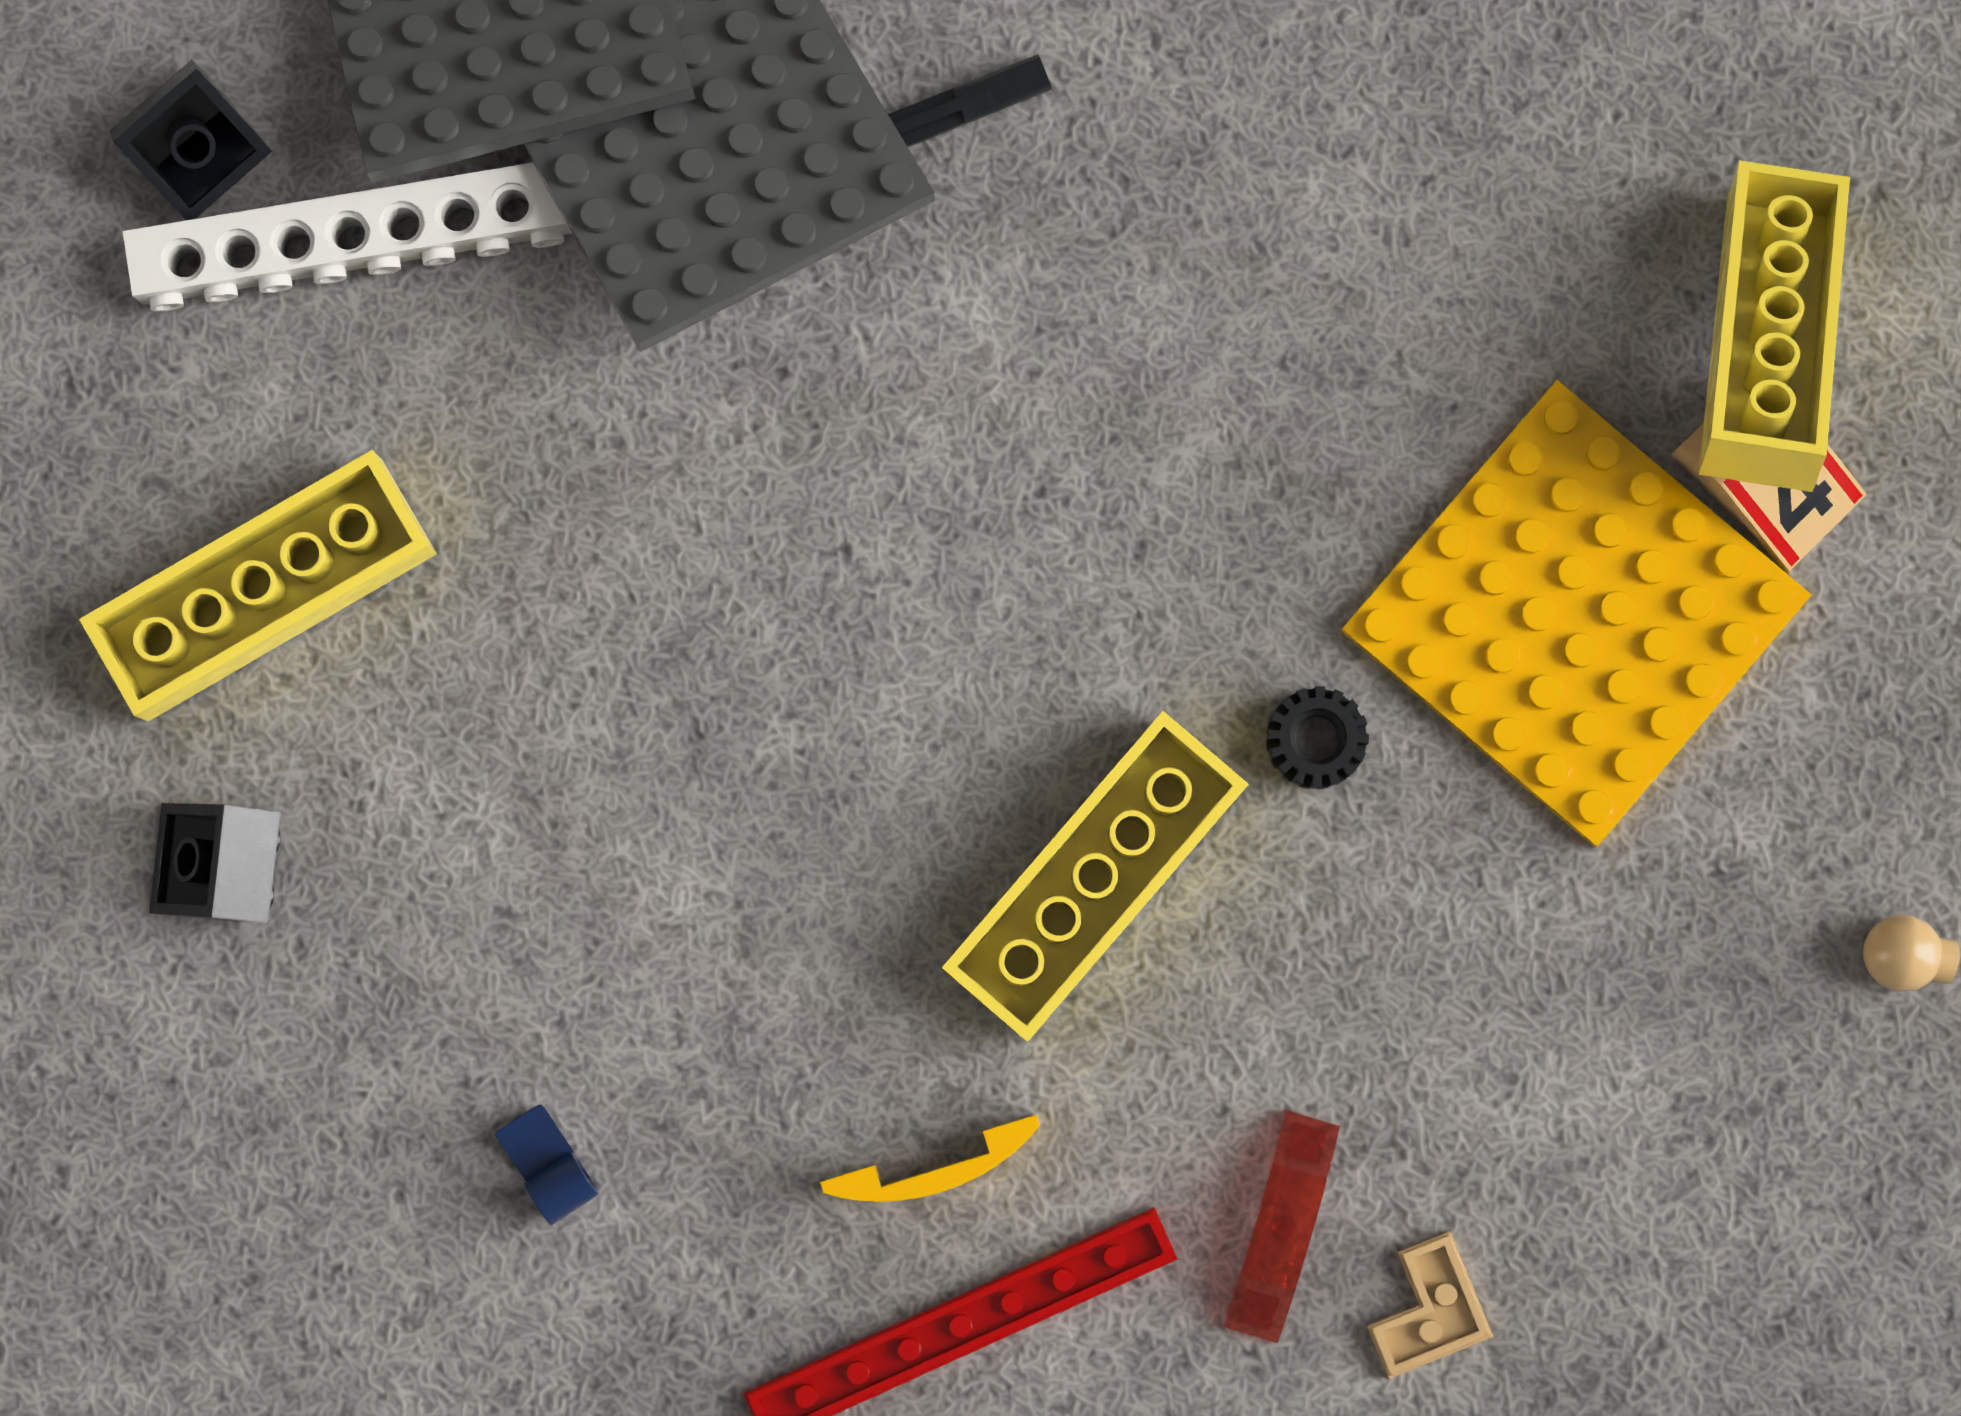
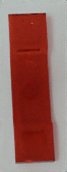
M1288 1110L1285 1111L1270 1163L1271 1168L1223 1327L1278 1343L1311 1240L1340 1126Z

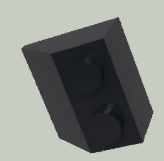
M193 59L110 130L112 140L185 220L196 219L272 152L237 108Z
M161 803L149 913L269 924L270 908L275 895L273 878L276 852L281 841L279 831L281 812L223 804Z

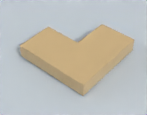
M1450 1231L1397 1251L1418 1304L1366 1325L1388 1379L1493 1337Z

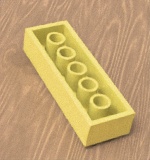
M1739 160L1726 202L1699 475L1813 492L1827 455L1850 177Z
M370 450L79 620L133 715L149 722L437 555L385 463L373 450Z
M1162 711L942 966V970L1023 1040L1028 1042L1249 784Z

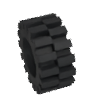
M1315 686L1313 689L1304 688L1298 690L1280 703L1272 714L1267 726L1266 748L1271 756L1272 765L1283 774V778L1289 782L1292 781L1299 784V787L1306 789L1318 788L1319 790L1338 785L1356 771L1366 755L1365 750L1369 744V734L1366 733L1367 721L1365 716H1361L1357 709L1359 706L1353 699L1349 701L1343 696V692L1336 689L1331 691L1323 686ZM1322 717L1335 726L1338 733V746L1331 756L1315 760L1306 757L1300 752L1296 745L1295 734L1299 724L1305 719Z

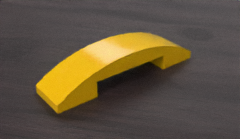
M1037 1114L984 1130L983 1134L989 1153L883 1186L876 1164L821 1181L820 1184L825 1194L857 1201H902L940 1193L969 1182L1002 1163L1033 1135L1040 1126Z

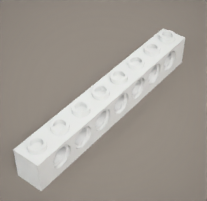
M533 162L122 231L132 296L142 305L150 304V310L152 311L175 310L184 306V298L204 295L206 302L228 301L238 297V289L259 286L261 293L282 292L293 287L292 280L313 277L316 284L336 283L347 279L346 271L368 268V273L371 275L390 274L401 270L400 262L422 259L423 265L426 266L443 265L455 261V253L477 250V255L481 257L497 256L509 252V244L530 240L532 247H551L563 243L564 235L572 234ZM522 199L529 203L528 212L521 220L508 222L501 218V211L510 200ZM459 208H468L474 211L473 222L467 229L452 231L447 228V220L453 211ZM406 217H414L419 220L418 232L411 239L397 240L393 237V229L399 220ZM352 226L364 228L365 236L358 247L350 250L339 247V238L345 229ZM298 235H305L310 238V247L305 255L296 259H290L285 256V247L291 238ZM244 244L254 245L255 257L249 265L243 268L231 266V256L237 247ZM190 253L199 254L201 258L199 269L189 277H179L177 275L179 260Z

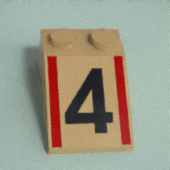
M1704 422L1670 455L1787 572L1867 495L1828 444L1827 455L1813 492L1699 475Z

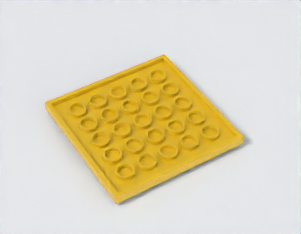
M1556 380L1341 629V632L1595 848L1604 840L1812 594L1574 393Z

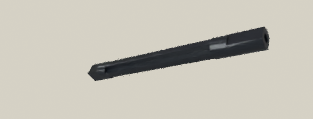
M1037 54L888 115L907 147H910L1048 92L1052 88L1043 63Z

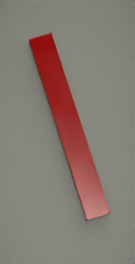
M1153 1207L744 1392L743 1395L753 1416H833L1178 1260L1157 1211Z

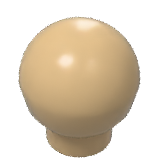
M1898 914L1884 918L1870 930L1864 942L1863 958L1869 974L1881 986L1897 992L1915 991L1928 985L1930 981L1950 984L1957 973L1960 949L1957 941L1940 938L1927 922L1912 915Z

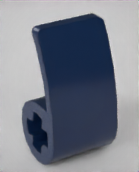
M543 1105L533 1107L495 1133L496 1138L526 1181L524 1185L531 1199L550 1225H553L599 1195L592 1179Z

